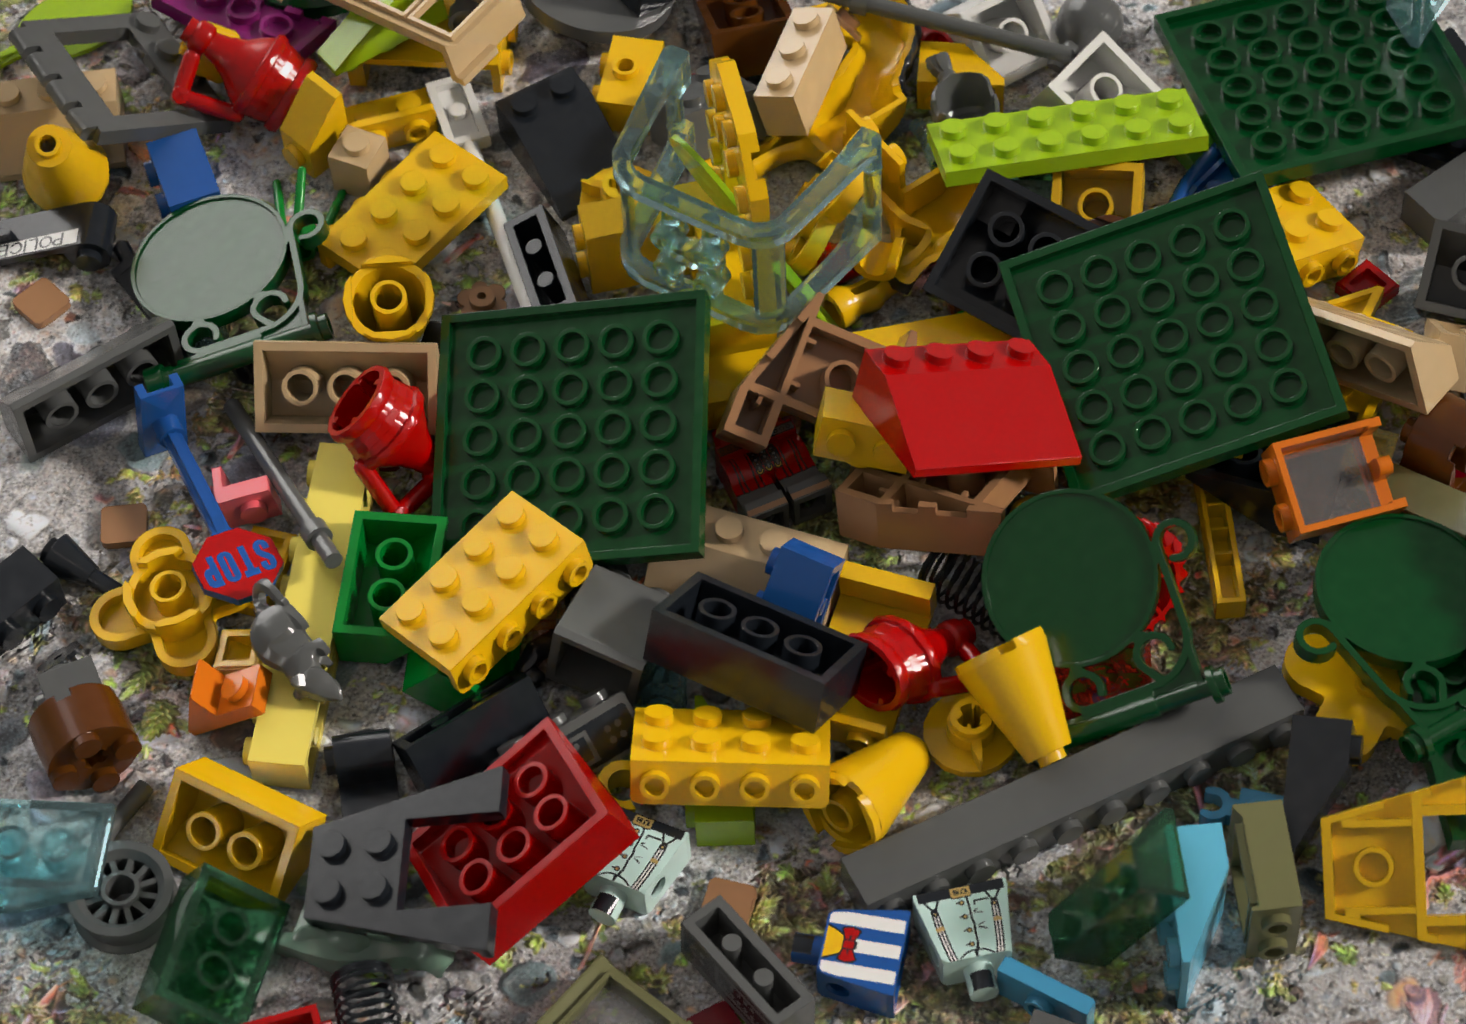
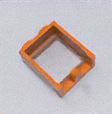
M1380 416L1275 442L1261 454L1262 460L1259 462L1260 475L1264 485L1272 489L1276 505L1273 508L1275 523L1281 533H1286L1289 544L1341 530L1358 520L1382 514H1399L1408 507L1406 497L1393 500L1387 478L1394 472L1393 462L1389 455L1379 457L1372 435L1382 425Z

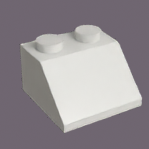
M967 0L941 13L1060 44L1042 0ZM948 34L954 43L966 44L1005 79L1004 87L1043 68L1048 62L1046 58Z
M1102 31L1030 103L1034 107H1053L1072 104L1079 100L1096 101L1115 98L1122 94L1139 95L1153 93L1161 89Z

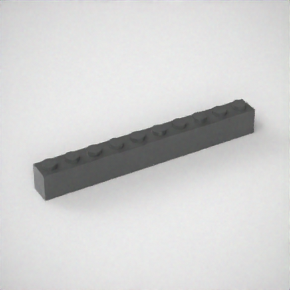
M1276 665L1270 666L1232 683V694L1225 696V702L1216 704L1213 697L1210 696L1176 708L1159 718L1142 723L884 838L875 844L873 843L840 858L841 882L857 910L909 911L913 909L914 895L986 881L997 870L1013 863L1017 865L1027 863L1035 858L1040 851L1057 843L1060 845L1069 844L1088 829L1100 824H1113L1123 818L1128 811L1144 804L1147 806L1158 804L1171 792L1186 785H1200L1219 770L1230 765L1232 767L1242 766L1259 752L1273 746L1281 748L1290 744L1293 715H1304V708Z

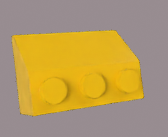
M203 757L175 768L152 847L167 859L170 866L270 915H274L308 868L313 827L324 824L327 815L207 757Z

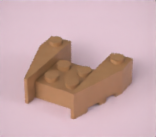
M821 292L816 293L731 393L714 437L758 454L767 448L780 411L816 424L825 386L853 392L864 350L885 348L886 346L816 318L825 296ZM913 330L908 331L899 338L897 346H917V332ZM851 466L848 476L856 469V467ZM877 469L897 476L902 475L900 473Z
M871 467L856 468L835 490L840 535L879 548L985 556L992 535L1005 519V508L1021 490L1039 495L1059 489L1057 467L913 478L908 470L906 475L897 476Z

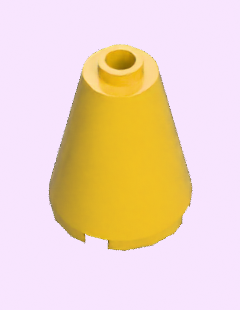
M52 124L42 125L30 134L26 144L22 179L28 195L41 209L50 210L83 202H98L103 197L109 184L110 173L108 159L101 145L96 146L93 140L83 141L73 129Z
M386 254L366 260L352 277L350 275L345 283L342 301L344 312L350 325L367 341L420 342L434 310L435 293L430 277L425 271L413 264L412 260L404 256Z
M1041 626L1023 633L998 647L996 646L954 668L959 680L1027 764L1037 760L1040 768H1043L1067 756L1063 747L1072 743L1047 636Z
M900 731L830 763L828 805L821 809L802 808L811 827L818 834L825 830L835 839L830 846L846 855L882 840L930 767V757L926 744L918 736Z

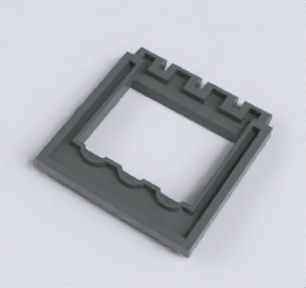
M155 11L22 21L20 27L12 29L8 34V38L21 57L26 60V64L40 84L46 87L45 90L60 112L65 115L70 126L83 141L93 140L96 146L158 140L193 128L197 129L198 135L228 133L232 129L234 122L187 107L180 110L114 116L63 46L127 40L131 46L139 48L144 52V64L151 73L163 78L165 81L163 90L170 98L183 55L179 54L180 44ZM195 75L191 91L221 100L206 79Z

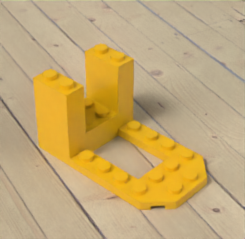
M728 56L709 59L710 79L703 80V89L708 108L712 107V109L705 110L710 137L715 136V138L707 139L711 163L713 166H717L712 167V169L734 194L738 213L742 214L736 216V225L713 202L697 181L577 205L579 224L572 225L575 247L579 251L575 252L577 268L581 278H589L592 294L689 274L693 290L706 289L711 296L709 358L767 348L777 339L768 190L765 178H757L751 153L760 152L757 132L736 61Z

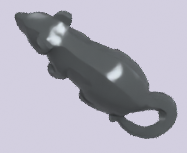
M264 577L257 581L252 588V601L256 616L250 630V642L256 657L269 667L285 674L290 680L291 685L295 688L293 692L295 699L301 700L306 697L318 702H341L343 700V691L340 684L321 668V666L329 668L333 665V662L327 656L331 652L328 645L320 637L312 641L305 631L309 628L308 622L270 580ZM266 595L275 602V605L269 606L267 604Z

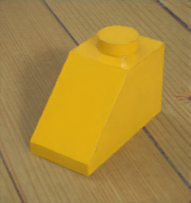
M313 71L306 75L280 127V133L284 146L282 154L285 160L296 170L300 166L305 167L306 173L316 179L330 168L327 156L348 125L342 93Z

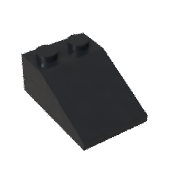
M572 66L495 102L500 136L562 222L578 215L577 205L580 203L582 190L581 179H589L601 170L609 167L630 165L594 96Z

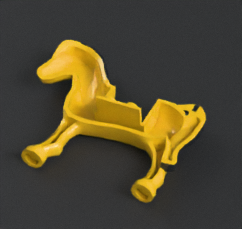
M890 0L913 6L910 0ZM826 2L810 7H826L828 4L830 5L831 3ZM832 4L837 10L842 7L839 5ZM867 13L866 17L854 14L861 23L856 28L862 35V39L859 42L841 27L847 44L846 50H849L835 73L808 136L772 135L759 143L760 152L751 153L757 178H763L766 173L786 162L808 160L817 166V162L827 151L833 150L840 154L851 136L860 128L876 137L874 150L868 160V163L874 166V171L861 198L878 211L891 232V242H894L896 237L907 238V242L896 275L890 281L881 282L863 278L855 284L832 286L821 292L825 294L821 305L842 329H847L854 325L861 315L880 310L884 303L895 293L909 294L916 280L922 276L923 272L936 264L979 183L946 187L937 167L906 186V156L896 143L887 145L884 140L898 126L905 113L908 99L903 94L906 81L911 75L922 41V29L917 25ZM710 158L705 160L711 168L717 167L712 165Z

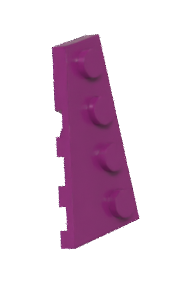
M151 0L153 9L185 26L194 17L199 21L206 20L238 32L241 39L277 37L279 34L285 35L288 43L304 59L321 47L337 28V20L322 16L320 21L304 17V10L287 5L283 11L265 5L264 0Z

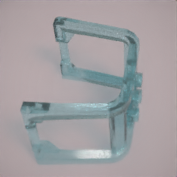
M674 45L665 46L612 150L613 176L620 189L623 233L620 237L622 265L632 279L660 294L706 289L711 300L710 316L737 329L758 335L781 332L816 293L826 294L881 241L883 213L881 135L862 126L832 163L777 218L768 222L757 223L744 220L673 188L686 167L671 146L669 138L676 134L695 151L696 144L694 123L684 118L683 94L691 83L690 53ZM666 102L668 141L651 176L647 177L637 171L632 163ZM863 171V197L849 213L840 242L821 264L787 297L785 243L789 242ZM634 199L638 201L636 207L634 204ZM661 211V220L650 235L651 242L660 250L653 263L641 254L640 248ZM688 224L702 229V236L699 240L687 237L690 230ZM727 241L752 249L755 307L748 306L724 295V288L731 279V273L726 267L725 255L730 249ZM686 267L699 270L694 281L684 277Z

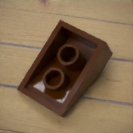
M693 0L709 59L724 56L734 59L739 75L747 81L750 79V76L763 74L792 12L787 0Z

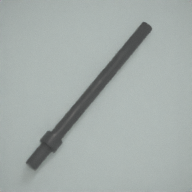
M819 0L849 8L848 12L866 17L867 13L1066 64H1069L1073 47L890 0Z
M235 398L229 399L223 407L225 413L299 524L301 538L310 550L317 552L327 568L333 569L338 567L343 558L332 542L333 534L322 518L315 516L262 434L255 432V424L241 402Z

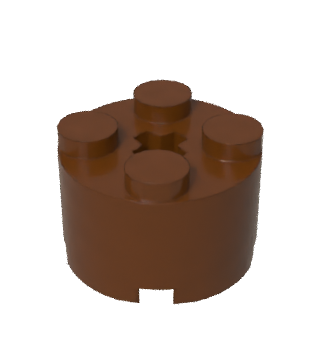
M1447 392L1428 415L1421 413L1418 418L1411 416L1405 422L1399 437L1400 441L1405 443L1399 465L1466 493V476L1455 478L1456 470L1466 474V400Z
M100 683L79 684L68 688L71 695L58 702L54 695L45 700L32 714L28 723V730L35 750L55 790L79 791L93 788L96 792H105L114 788L119 783V775L132 764L136 756L141 752L142 744L122 702L111 687Z

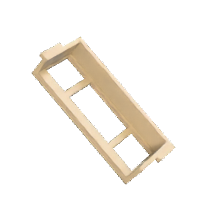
M326 0L441 52L452 80L463 86H466L499 53L497 45L526 16L520 0H473L479 3V5L449 33L419 19L437 0H415L404 12L378 0Z

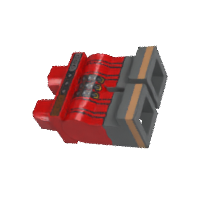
M778 417L767 448L758 454L714 437L717 429L712 432L716 474L721 483H723L737 514L759 520L775 514L769 523L790 528L789 516L794 526L833 511L832 485L825 473L819 472L809 455L806 445L796 433V427L791 418L782 421ZM817 498L810 507H800V504Z

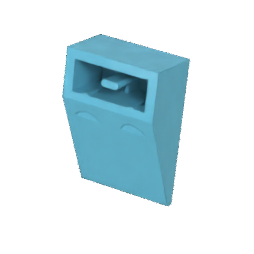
M1222 822L1162 827L1160 846L1151 849L1153 872H1149L1150 893L1152 901L1159 902L1160 916H1156L1157 938L1159 946L1166 947L1167 960L1163 961L1164 983L1166 991L1175 990L1177 1009H1183L1187 1005L1223 915L1229 863Z

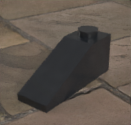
M1293 715L1283 806L1295 864L1320 827L1321 817L1328 815L1350 781L1352 765H1361L1364 738L1361 735H1356L1353 720Z

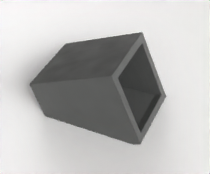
M595 564L553 632L545 677L585 695L600 687H604L606 692L609 690H623L634 710L656 667V664L643 659L652 609L667 598L670 593L661 588H649L635 582L620 570L605 569Z

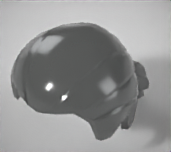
M1065 0L1057 16L1055 33L1060 44L1073 47L1069 63L1102 31L1117 43L1123 33L1124 17L1121 8L1114 0ZM1050 59L1047 62V66L1056 73H1060L1068 65Z
M940 52L925 59L927 69L937 78L938 82L931 93V113L934 123L942 122L949 118L967 119L985 116L992 112H1000L998 97L994 93L988 77L977 72L956 73L952 68L950 56L947 52Z

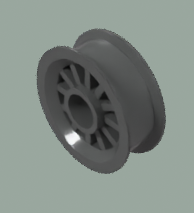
M119 840L94 848L77 862L67 881L66 902L78 933L90 946L105 953L126 955L141 952L152 947L169 933L179 914L180 893L170 864L158 850L142 842ZM122 894H132L125 900L115 901Z

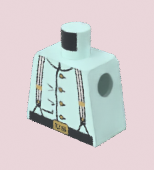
M622 808L640 837L584 885V890L588 894L595 896L588 911L589 915L601 924L613 926L623 907L642 915L650 913L691 858L688 832Z
M1003 877L914 895V926L941 983L953 985L966 982L970 999L974 1002H984L995 998L999 994L995 977L997 976V969L1005 956L1012 958L1006 878Z

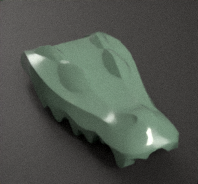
M308 874L300 877L296 888L297 892L304 897L306 895ZM304 906L294 931L279 932L272 945L273 952L278 955L300 959L330 973H334L343 965L368 959L379 960L389 964L393 968L395 975H401L403 969H408L414 972L417 970L431 973L436 978H441L444 971L455 961L456 954L453 951L437 949L433 944L411 940L409 943L392 941L388 936L367 933V936L311 926L303 918ZM375 972V973H373V974H375V975L378 976V977H383V976H384V973H380V972Z

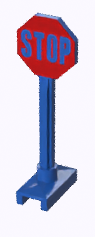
M178 373L168 375L169 387L150 393L146 392L143 384L134 386L139 447L145 458L168 450L211 535L206 538L192 564V571L204 595L238 606L251 602L253 585L264 577L275 585L284 569V561L272 538L238 527H229L187 445L184 385Z

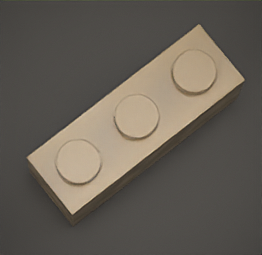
M834 7L793 8L753 95L767 135L808 136L847 49Z

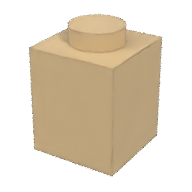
M350 125L345 127L327 156L334 189L338 191L344 189L347 194L356 197H364L379 183L381 177L388 170L392 169L386 137Z

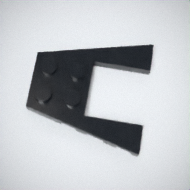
M503 766L496 767L313 827L303 918L309 925L364 936H367V933L388 936L392 941L409 943L411 940L433 944L437 949L458 952V949L477 952L482 957L494 958L498 911L492 903L404 909L412 829L415 827L506 820L510 774Z

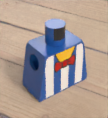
M834 909L828 914L824 936L795 933L791 950V962L817 966V992L821 996L894 1019L911 937V911Z

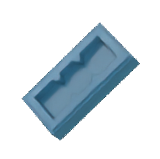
M1005 956L997 969V984L1000 995L1023 1006L1031 1016L1034 1009L1076 1024H1094L1096 1001L1093 998L1011 957Z

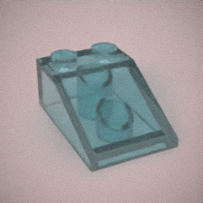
M0 798V913L16 914L98 896L117 810L115 804Z

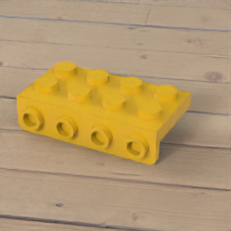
M434 131L423 142L417 143L411 149L409 155L394 169L388 170L381 177L379 183L364 197L356 199L351 205L350 210L335 224L329 225L327 239L318 246L321 263L329 269L338 264L354 275L366 260L388 254L404 256L412 260L413 264L423 269L509 188L507 176L437 131Z
M1301 178L1269 188L1304 287H1311L1316 283L1336 276H1344L1355 268L1365 237L1305 178Z
M511 491L379 617L383 629L446 674L453 687L464 694L474 685L482 682L488 675L489 670L508 652L517 648L523 637L540 620L547 618L554 611L556 605L574 587L581 585L586 580L593 567V561L582 538L514 491Z
M653 704L646 708L635 707L630 757V798L633 802L637 804L821 809L828 805L830 788V719L815 733H811L754 707H749L745 710H721L711 705L699 706L695 709L671 708L664 704Z

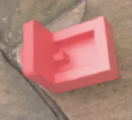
M221 466L211 469L213 485L209 486L230 528L245 524H256L268 518L283 515L281 499L267 475L231 484Z

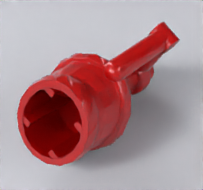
M192 17L179 37L180 40L186 43L187 50L183 54L170 98L175 105H181L234 123L241 122L246 116L265 123L264 127L268 131L275 133L283 123L306 75L312 71L315 72L318 64L314 59H304L288 43L285 35L279 34L277 37L255 39L231 38L218 33L217 28L206 20L199 21ZM203 54L217 69L223 79L231 103L191 91L200 62V55Z
M374 365L360 374L342 394L329 418L327 430L334 442L345 444L353 455L356 475L383 512L413 514L433 493L435 444L432 442L427 428L424 396L418 387L408 386L394 379L387 367ZM403 467L413 469L421 473L422 480L398 501L376 468Z
M894 615L876 616L865 626L862 632L850 633L848 635L868 644L858 691L853 697L864 706L878 712L896 711L905 703L910 705L925 704L932 698L969 693L968 689L959 680L958 675L942 677L941 666L947 657L959 656L963 662H966L982 654L974 645L976 630L973 624L965 618H949L937 624L936 628L927 629Z

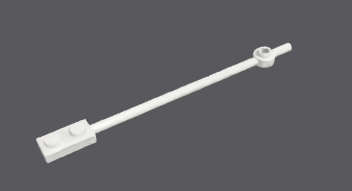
M451 76L425 83L430 103L433 104L441 135L485 162L480 149L492 146L491 139L471 83L469 82L466 86H463L453 81ZM497 198L484 211L520 307H530L531 304L503 224L507 223V219L499 198Z

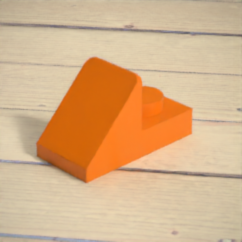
M198 659L189 697L188 732L196 736L265 714L273 673L261 664L224 675L204 660Z

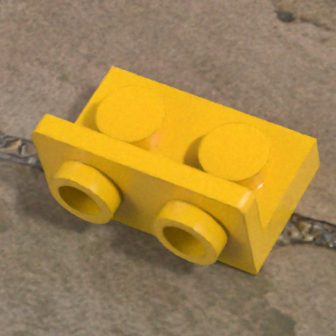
M426 87L345 107L348 125L386 137L388 149L410 143H419L424 141L434 131L439 133L433 104L430 103Z

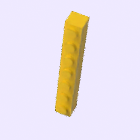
M1193 483L1215 619L1244 617L1247 599L1231 507Z

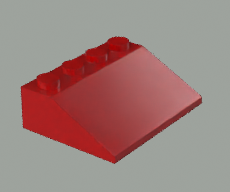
M1011 338L1007 341L991 342L972 340L968 343H929L926 346L910 347L889 345L885 348L864 350L852 398L913 478L1080 465L1082 455L1051 365L1029 339Z
M548 716L485 770L503 766L510 774L506 820L419 827L412 833L410 861L437 907L492 903L497 909L494 958L482 957L479 953L472 952L489 965H492L640 837L614 797Z

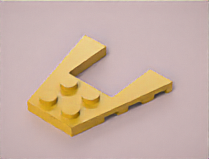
M1466 776L1321 817L1325 919L1385 933L1391 932L1413 937L1433 944L1439 943L1466 949V913L1427 914L1423 816L1466 815Z

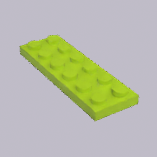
M1165 88L1158 92L1139 95L1122 94L1115 98L1096 101L1079 100L1072 104L1053 107L1036 106L1029 110L1010 113L992 112L981 117L967 119L949 118L942 122L927 124V141L946 187L980 183L987 168L1010 179L1208 151L1209 135L1186 88Z

